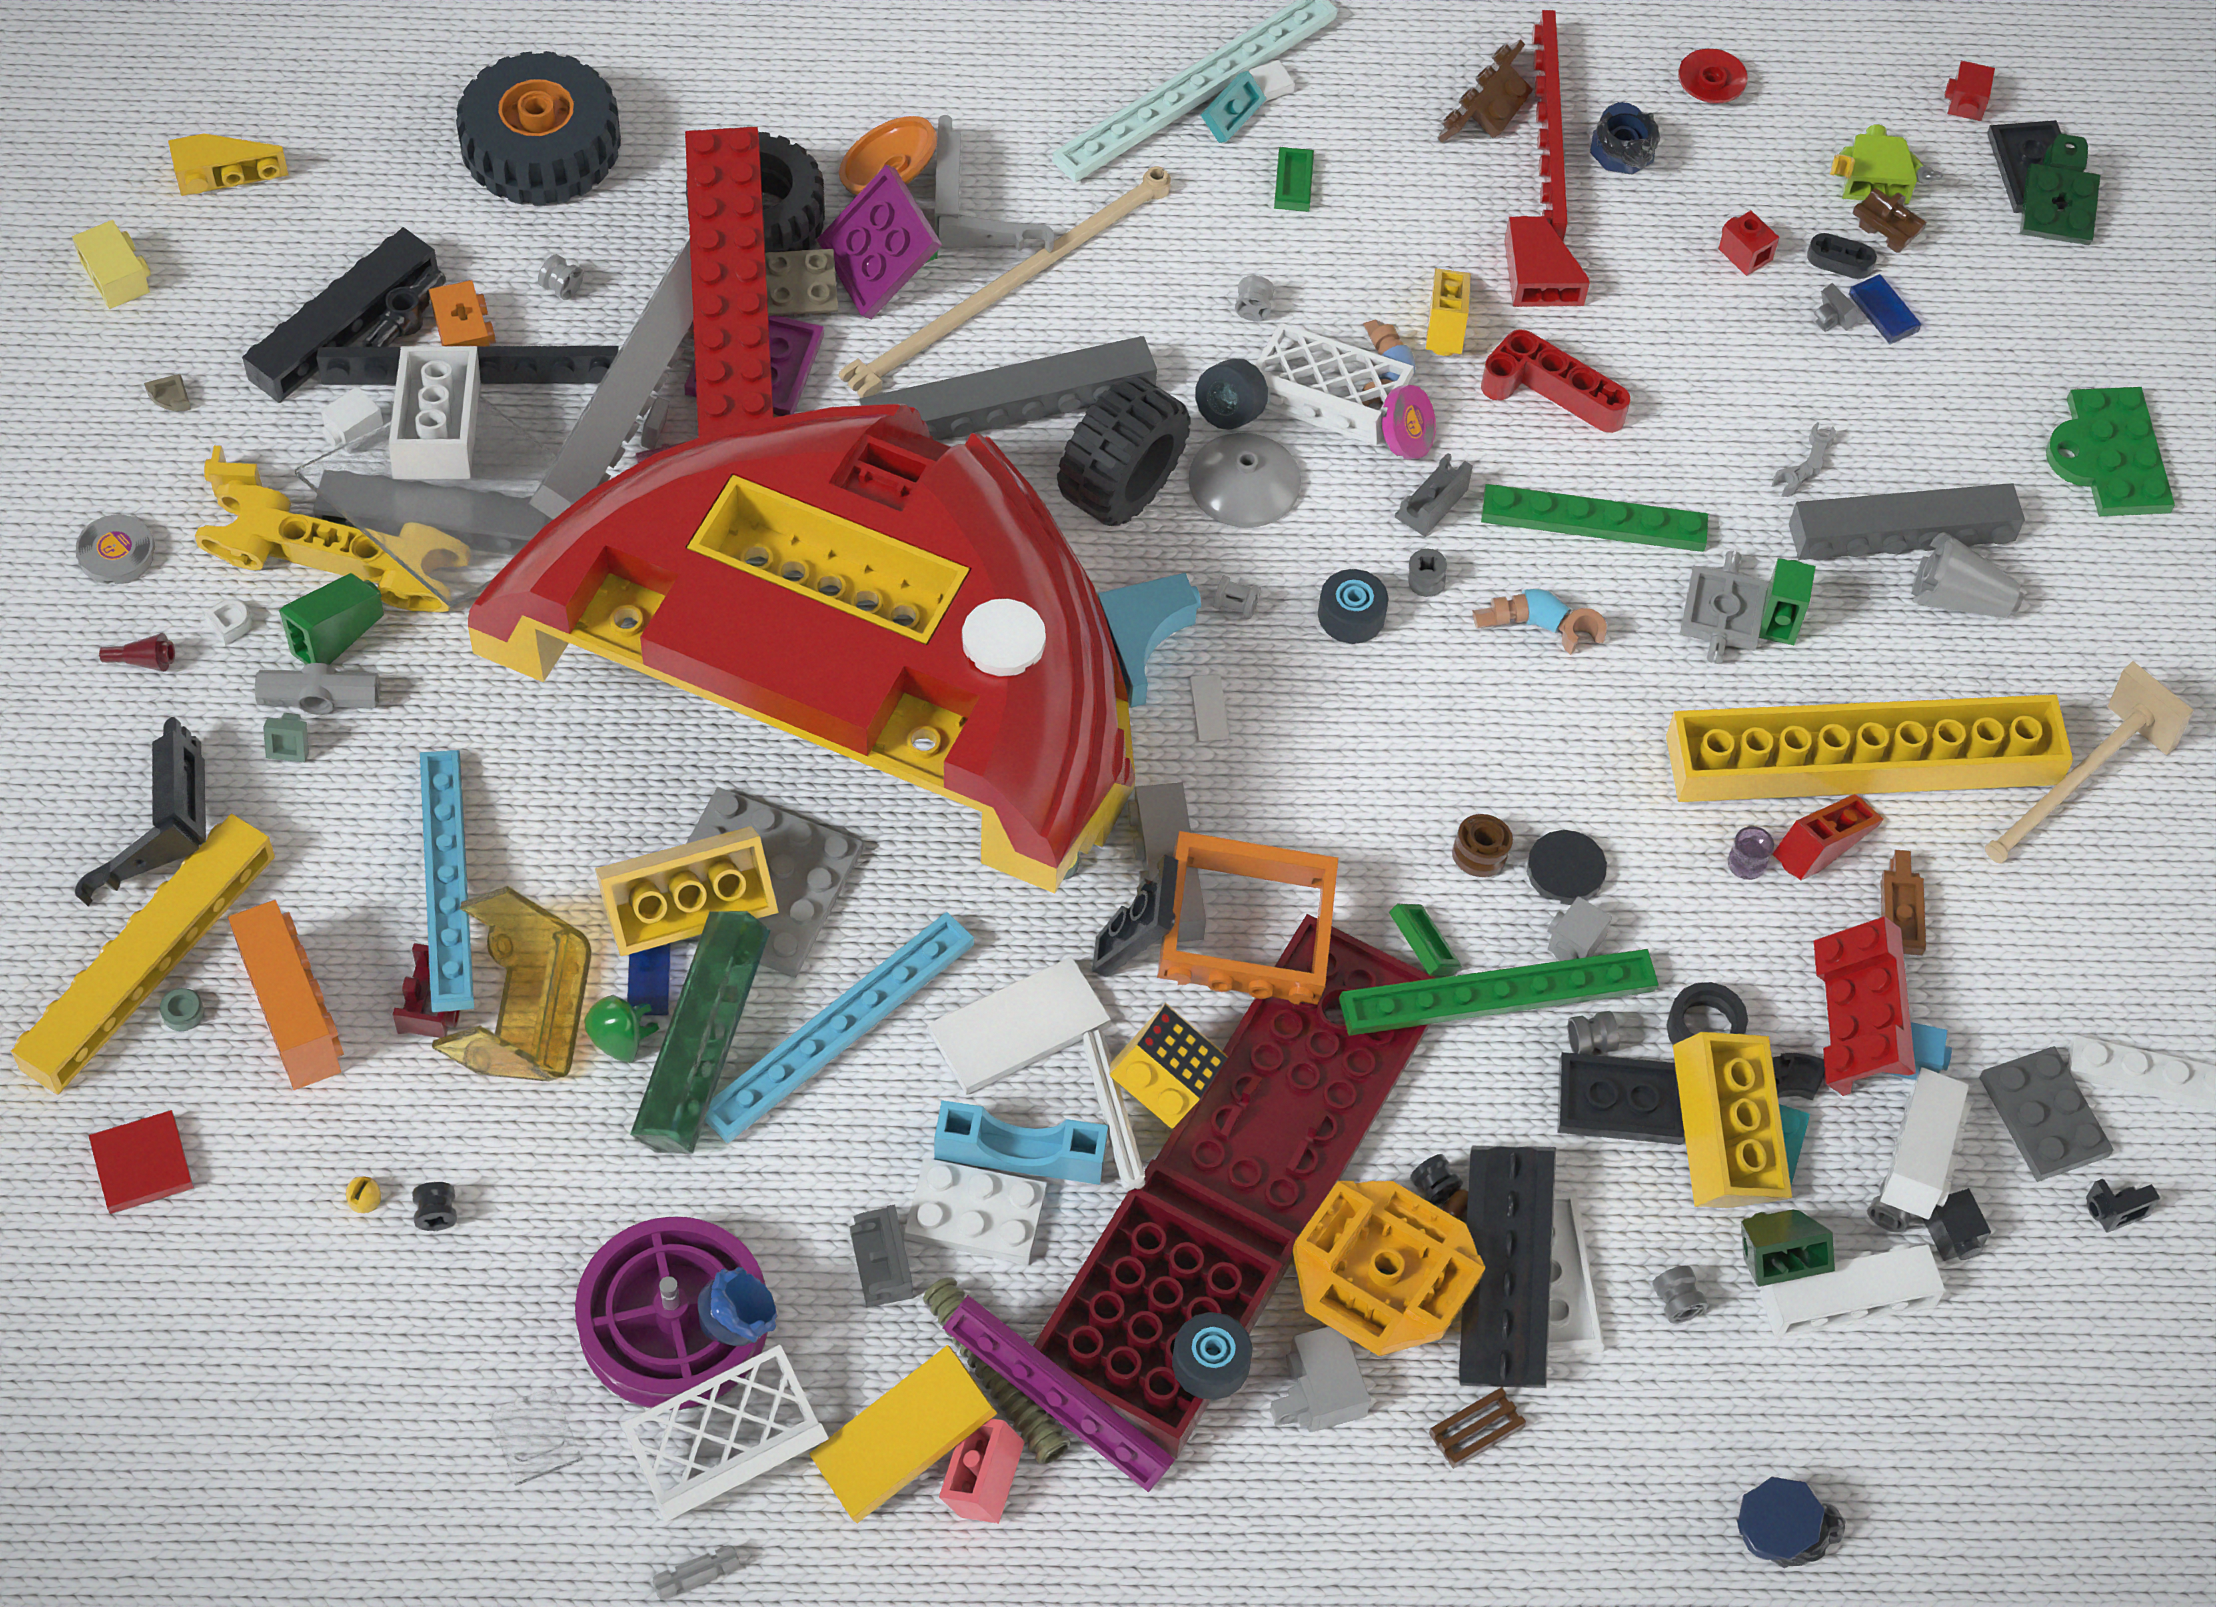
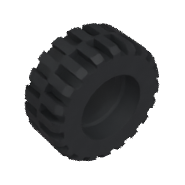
M759 132L762 192L773 194L783 199L777 205L763 209L765 253L810 250L824 228L825 201L822 172L818 169V163L810 154L807 155V150L799 144L795 143L792 145L788 138L780 135L775 138L770 137L768 132ZM686 180V198H687V209H688V190H687V180Z
M1141 376L1124 377L1122 381H1116L1108 391L1105 390L1098 396L1094 405L1091 404L1085 412L1086 415L1082 421L1078 422L1073 430L1074 434L1068 440L1064 448V456L1061 457L1059 462L1060 471L1057 473V481L1062 496L1107 526H1120L1121 524L1128 523L1133 516H1138L1143 511V508L1154 500L1157 492L1168 481L1167 478L1170 473L1175 470L1179 456L1183 454L1186 447L1185 441L1190 434L1189 425L1191 424V418L1184 403Z

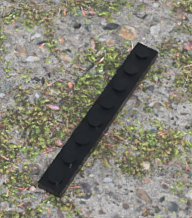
M477 346L480 384L600 383L618 354L619 346ZM318 347L317 361L321 384H396L401 347Z

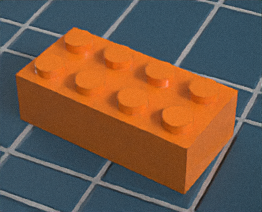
M275 899L228 916L242 961L293 1090L341 1073L337 1057L344 1055L338 1038V1032L330 1012H327L323 994L317 979L313 977L310 962L303 945L299 942L298 933L290 912L281 914Z

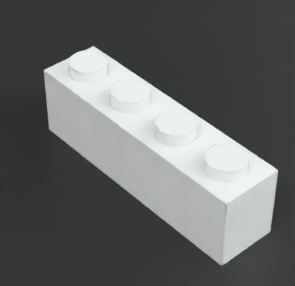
M1921 1067L1908 1096L1880 1202L1928 1220L1936 1204L1944 1206L1952 1185L1951 1182L1945 1181V1178L1950 1179L1958 1161V1156L1952 1154V1151L1957 1153L1965 1133V1129L1960 1128L1959 1125L1964 1126L1972 1104L1965 1101L1969 1084Z
M1905 1243L1892 1248L1889 1252L1874 1255L1872 1251H1864L1853 1255L1849 1260L1834 1262V1272L1762 1286L1760 1296L1774 1337L1777 1339L1933 1308L1938 1304L1945 1292V1288L1929 1244L1914 1247L1911 1243Z

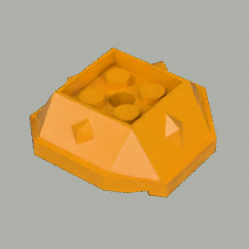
M1337 1181L1296 1239L1293 1247L1305 1312L1378 1356L1441 1339L1485 1271L1484 1263L1480 1255L1477 1254L1474 1241L1464 1222L1394 1181H1368L1361 1183ZM1378 1269H1386L1392 1274H1383Z

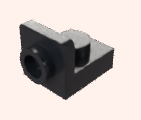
M2103 1178L2094 1182L2086 1196L2089 1213L2096 1221L2101 1223L2106 1233L2149 1217L2161 1199L2152 1184L2138 1190L2134 1186L2128 1187L2114 1195Z

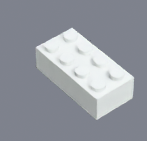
M401 346L389 437L393 479L456 480L471 478L481 382L477 346Z

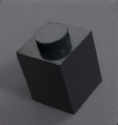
M1969 1188L1949 1194L1943 1207L1935 1205L1929 1220L1922 1218L1943 1261L1956 1257L1960 1260L1975 1257L1982 1252V1247L1991 1234V1230Z

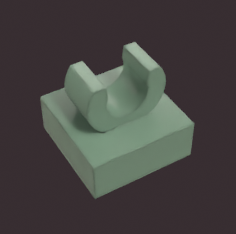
M284 713L281 719L267 717L263 726L266 758L306 762L309 754L307 722L300 721L301 714Z

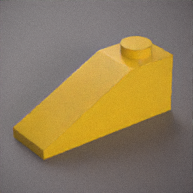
M1435 268L1425 349L1432 350L1435 354L1450 356L1454 353L1462 354L1469 312L1471 273Z

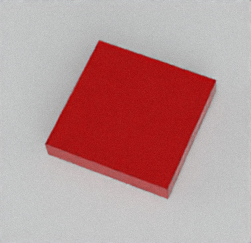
M172 1110L88 1135L106 1206L110 1214L194 1189Z

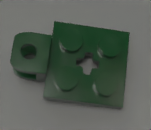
M2059 134L2053 144L2046 150L2043 165L2033 163L2029 165L2026 174L2019 234L2082 245H2090L2093 242L2101 175L2084 172L2087 167L2088 143L2084 137ZM2067 144H2071V145H2073L2074 147H2073V148H2070V147H2064V146L2067 145ZM2061 197L2065 199L2068 206L2065 207L2063 212L2058 211V206L2052 204V200Z

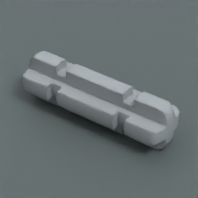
M726 1545L715 1550L716 1554L711 1557L707 1553L676 1566L675 1572L670 1573L669 1570L655 1575L653 1577V1586L660 1600H666L678 1595L677 1590L683 1589L686 1592L717 1579V1574L720 1572L726 1575L740 1568V1561L734 1547Z

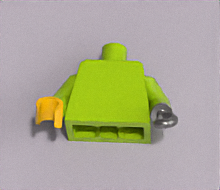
M1880 124L1869 126L1866 129V134L1855 136L1853 146H1846L1839 154L1835 155L1829 174L1838 177L1845 176L1842 199L1864 201L1876 187L1890 198L1900 192L1906 197L1904 204H1909L1916 182L1928 184L1935 180H1941L1943 177L1941 172L1934 171L1931 167L1923 165L1916 155L1909 151L1907 141L1903 137L1887 136L1886 127Z

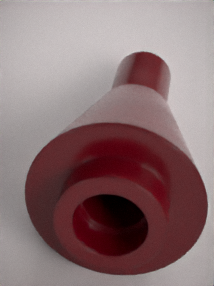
M160 633L125 644L124 646L101 647L99 657L102 663L125 662L126 664L166 672L169 664L174 662L175 648L173 642L168 640L164 633Z

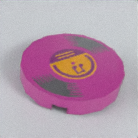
M1398 386L1390 391L1384 401L1383 408L1388 407L1387 416L1382 417L1384 437L1390 450L1396 456H1403L1406 460L1420 459L1427 455L1433 446L1435 438L1436 418L1433 406L1427 394L1419 386Z

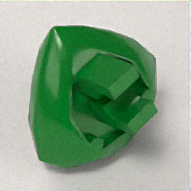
M615 995L604 997L594 1003L584 1019L585 1031L592 1042L607 1055L628 1063L634 1061L640 1040L660 1030L658 1023L649 1022L645 1026H641L639 1023L642 1015L652 1010L650 1004L641 1003L632 1007L630 1003Z

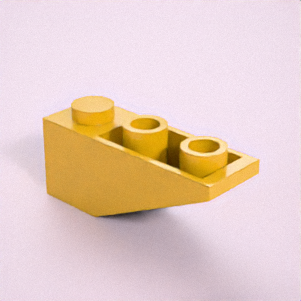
M205 133L168 140L181 196L289 175L283 148L279 145Z

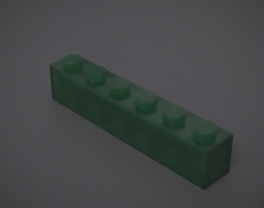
M710 911L630 1133L631 1136L655 1153H694L771 932L770 929L748 911Z

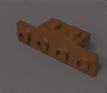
M1521 39L1511 46L1505 43L1493 54L1491 58L1494 60V63L1485 67L1475 78L1478 83L1476 87L1468 89L1458 101L1461 104L1458 110L1454 109L1442 121L1441 124L1444 126V129L1437 137L1441 142L1458 133L1471 116L1492 138L1502 133L1534 90L1510 65L1525 46Z

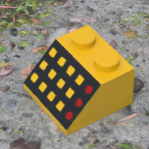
M1165 1002L1111 1062L1109 1076L1173 1129L1199 1101L1228 1059V1056Z

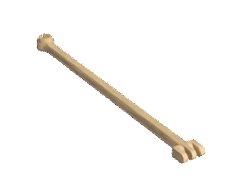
M1160 166L1151 167L1143 175V182L1056 239L1054 241V248L1050 253L1044 247L869 364L865 365L857 358L841 369L838 375L843 382H848V386L853 391L858 390L857 394L860 398L875 395L882 390L881 377L1144 202L1166 197L1170 192V175Z

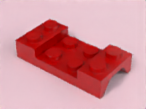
M1883 916L1813 940L1816 976L1825 982L1831 1044L1823 1048L1826 1085L1842 1096L1851 1093L1853 1081L1881 1072L1907 1076L1916 1074L1901 928Z

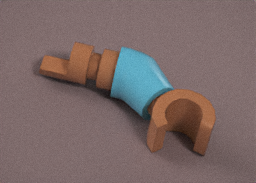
M1524 589L1522 594L1512 595L1511 600H1507L1505 596L1492 598L1491 608L1472 610L1476 628L1505 625L1510 623V619H1514L1516 623L1526 622L1527 625H1537L1553 633H1557L1560 630L1563 632L1561 636L1562 645L1570 655L1576 649L1579 638L1575 635V632L1585 631L1597 643H1603L1606 636L1607 624L1599 612L1590 608H1581L1570 614L1571 609L1551 592L1542 589Z

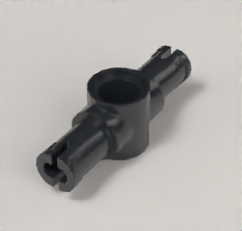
M428 266L412 286L398 287L391 290L386 296L387 309L380 316V323L362 341L363 347H389L397 337L410 336L417 333L423 326L422 313L429 306V289L443 286L446 283L445 275L440 270L436 269L434 271V267Z

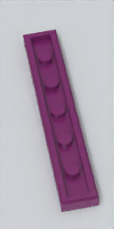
M969 1295L961 1302L942 1328L1148 1493L1175 1461L1172 1456Z

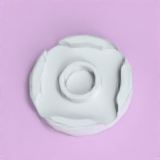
M1011 599L990 600L978 605L967 616L962 628L963 651L967 658L969 656L975 662V666L985 673L996 676L1017 675L1024 672L1025 668L1033 662L1035 665L1041 659L1046 643L1045 626L1038 613L1023 602Z

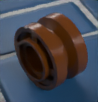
M1488 814L1471 815L1464 819L1459 826L1452 847L1453 860L1461 870L1469 875L1476 877L1494 876L1506 864L1513 844L1512 832L1502 820Z

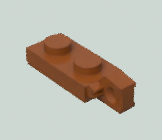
M1895 849L1894 856L1889 861V870H1883L1880 881L1881 917L1885 916L1901 928L1903 954L1923 956L1926 950L1924 878H1920L1919 873H1912L1911 851Z

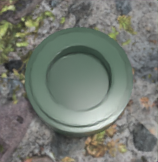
M179 988L170 991L164 996L160 1003V1013L164 1023L170 1029L188 1031L201 1022L204 1016V1007L199 995L195 991Z

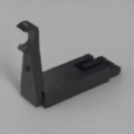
M175 717L166 720L163 725V736L152 742V825L155 827L111 861L87 873L79 880L75 887V896L88 907L93 901L91 898L93 892L104 884H107L112 890L118 891L121 881L184 858L199 850V845L206 842L205 759L201 755V741L196 736H191V732L185 726L181 727V722Z

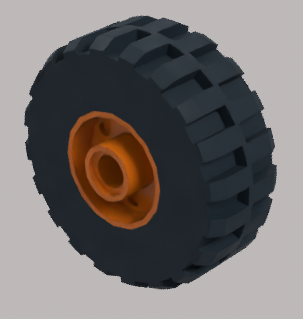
M532 51L522 52L519 56L511 58L506 56L499 59L495 65L491 67L488 65L477 74V79H472L463 91L464 96L458 101L456 125L465 167L470 170L471 176L481 186L486 185L489 192L500 198L504 196L510 202L523 204V202L533 203L534 206H546V203L557 202L558 204L568 202L571 197L576 195L582 196L589 192L595 183L599 184L608 175V169H611L617 161L618 149L621 146V134L617 101L612 94V88L605 79L599 76L596 70L588 64L582 65L577 58L566 55L563 57L557 55L556 52L550 51L532 54Z

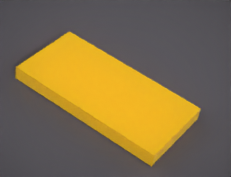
M947 1344L830 1436L828 1440L812 1450L809 1455L850 1518L858 1524L994 1417L997 1412L954 1350Z

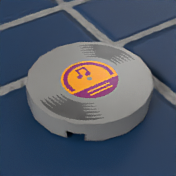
M122 514L104 516L91 522L81 531L76 542V557L84 574L95 582L104 584V581H114L115 584H123L140 577L150 567L155 550V542L147 525L135 517Z

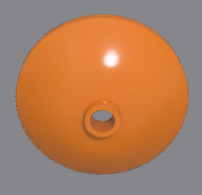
M905 116L887 121L873 128L856 141L844 156L839 168V178L843 186L850 193L858 195L885 165L896 168L905 185L909 184L924 170L934 154L937 145V133L934 127L923 117Z

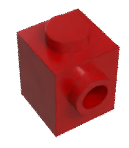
M1961 60L1955 79L1949 78L1944 98L1950 100L1947 114L1982 121L1990 99L1995 68Z
M1750 210L1740 217L1731 218L1725 223L1722 228V237L1718 249L1740 271L1748 276L1773 260L1780 237Z

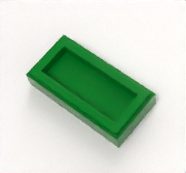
M1279 147L1274 209L1309 212L1314 150Z
M1397 903L1389 911L1392 919L1430 976H1453L1462 968L1461 963L1423 905Z

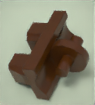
M1876 187L1864 201L1854 207L1852 213L1859 218V228L1868 234H1875L1877 231L1887 237V247L1896 253H1900L1925 229L1927 223L1903 206L1906 197L1900 192L1890 198Z

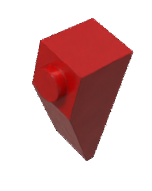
M1853 794L1796 820L1772 855L1782 863L1785 871L1802 881L1826 868L1877 828L1884 819L1857 794Z

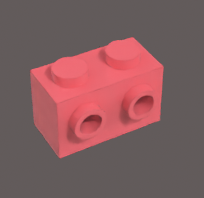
M990 1419L955 1446L939 1498L961 1518L999 1524L1025 1441L1004 1420Z

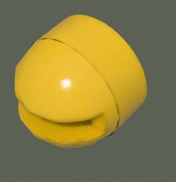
M362 1175L353 1178L348 1183L345 1194L348 1205L353 1211L369 1213L378 1207L381 1202V1191L375 1180ZM365 1186L360 1194L359 1200L355 1199V1196L359 1192L360 1188Z

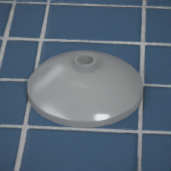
M1232 433L1215 438L1197 452L1190 466L1189 488L1196 504L1211 518L1230 526L1253 528L1273 523L1291 510L1299 496L1301 476L1295 459L1282 445L1258 434Z

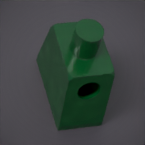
M1794 1209L1772 1214L1759 1212L1751 1218L1741 1221L1744 1261L1758 1287L1835 1271L1833 1232L1803 1212Z

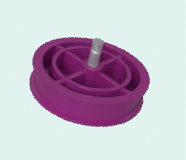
M678 1216L661 1217L640 1222L628 1227L608 1240L596 1252L585 1268L578 1285L575 1300V1318L582 1351L589 1367L601 1383L620 1398L651 1409L761 1354L768 1332L759 1337L755 1343L745 1346H733L716 1342L707 1337L702 1332L699 1322L698 1297L700 1291L710 1280L715 1278L716 1273L720 1272L721 1269L734 1271L737 1267H743L747 1274H752L762 1284H765L762 1271L749 1249L733 1234L713 1223ZM752 1368L737 1375V1377L744 1379ZM731 1380L721 1383L715 1400L727 1394L739 1383ZM712 1388L697 1396L709 1400ZM687 1400L680 1404L678 1410L694 1408L703 1404Z

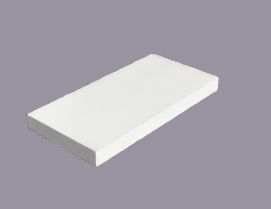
M1070 956L928 1023V1032L963 1091L968 1095L1083 1040V1035L1087 1031H1102L1110 1027L1111 1018L1073 957Z
M1577 1191L1556 1192L1554 1195L1548 1357L1602 1353L1605 1345Z

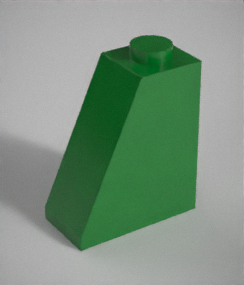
M349 573L284 605L279 612L290 653L305 665L310 663L330 665L384 616L380 590L371 581H362L353 573Z

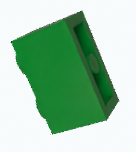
M1777 559L1766 591L1759 638L1795 645L1810 603L1816 566L1804 564L1798 560Z

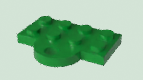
M2142 387L2070 390L2067 402L2072 420L2065 421L2055 428L2046 447L2047 461L2052 470L2069 483L2091 487L2099 517L2170 514L2175 503ZM2067 449L2071 451L2075 455V457H2064L2059 453L2058 450Z

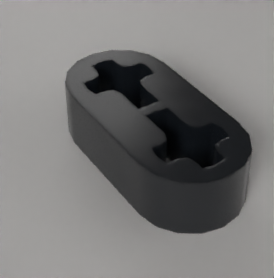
M1829 233L1815 235L1807 251L1808 261L1813 266L1853 279H1864L1870 276L1877 260L1875 250L1870 246ZM1821 249L1828 250V253L1821 252ZM1856 259L1863 260L1862 264L1855 262Z

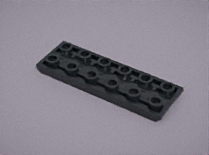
M1476 1145L1471 1147L1467 1228L1474 1241L1477 1254L1480 1255L1484 1263L1485 1271L1462 1306L1459 1359L1460 1386L1547 1388L1556 1147Z

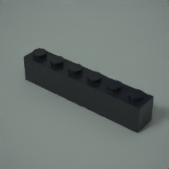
M404 227L394 235L387 237L378 248L368 256L358 260L355 266L343 276L333 280L327 289L313 300L306 302L296 314L286 322L280 323L261 342L249 348L247 353L242 356L248 380L280 403L319 371L317 361L318 347H349L380 321V316L387 309L386 296L391 290L398 287L412 286L428 266L434 267V271L438 269L435 249Z

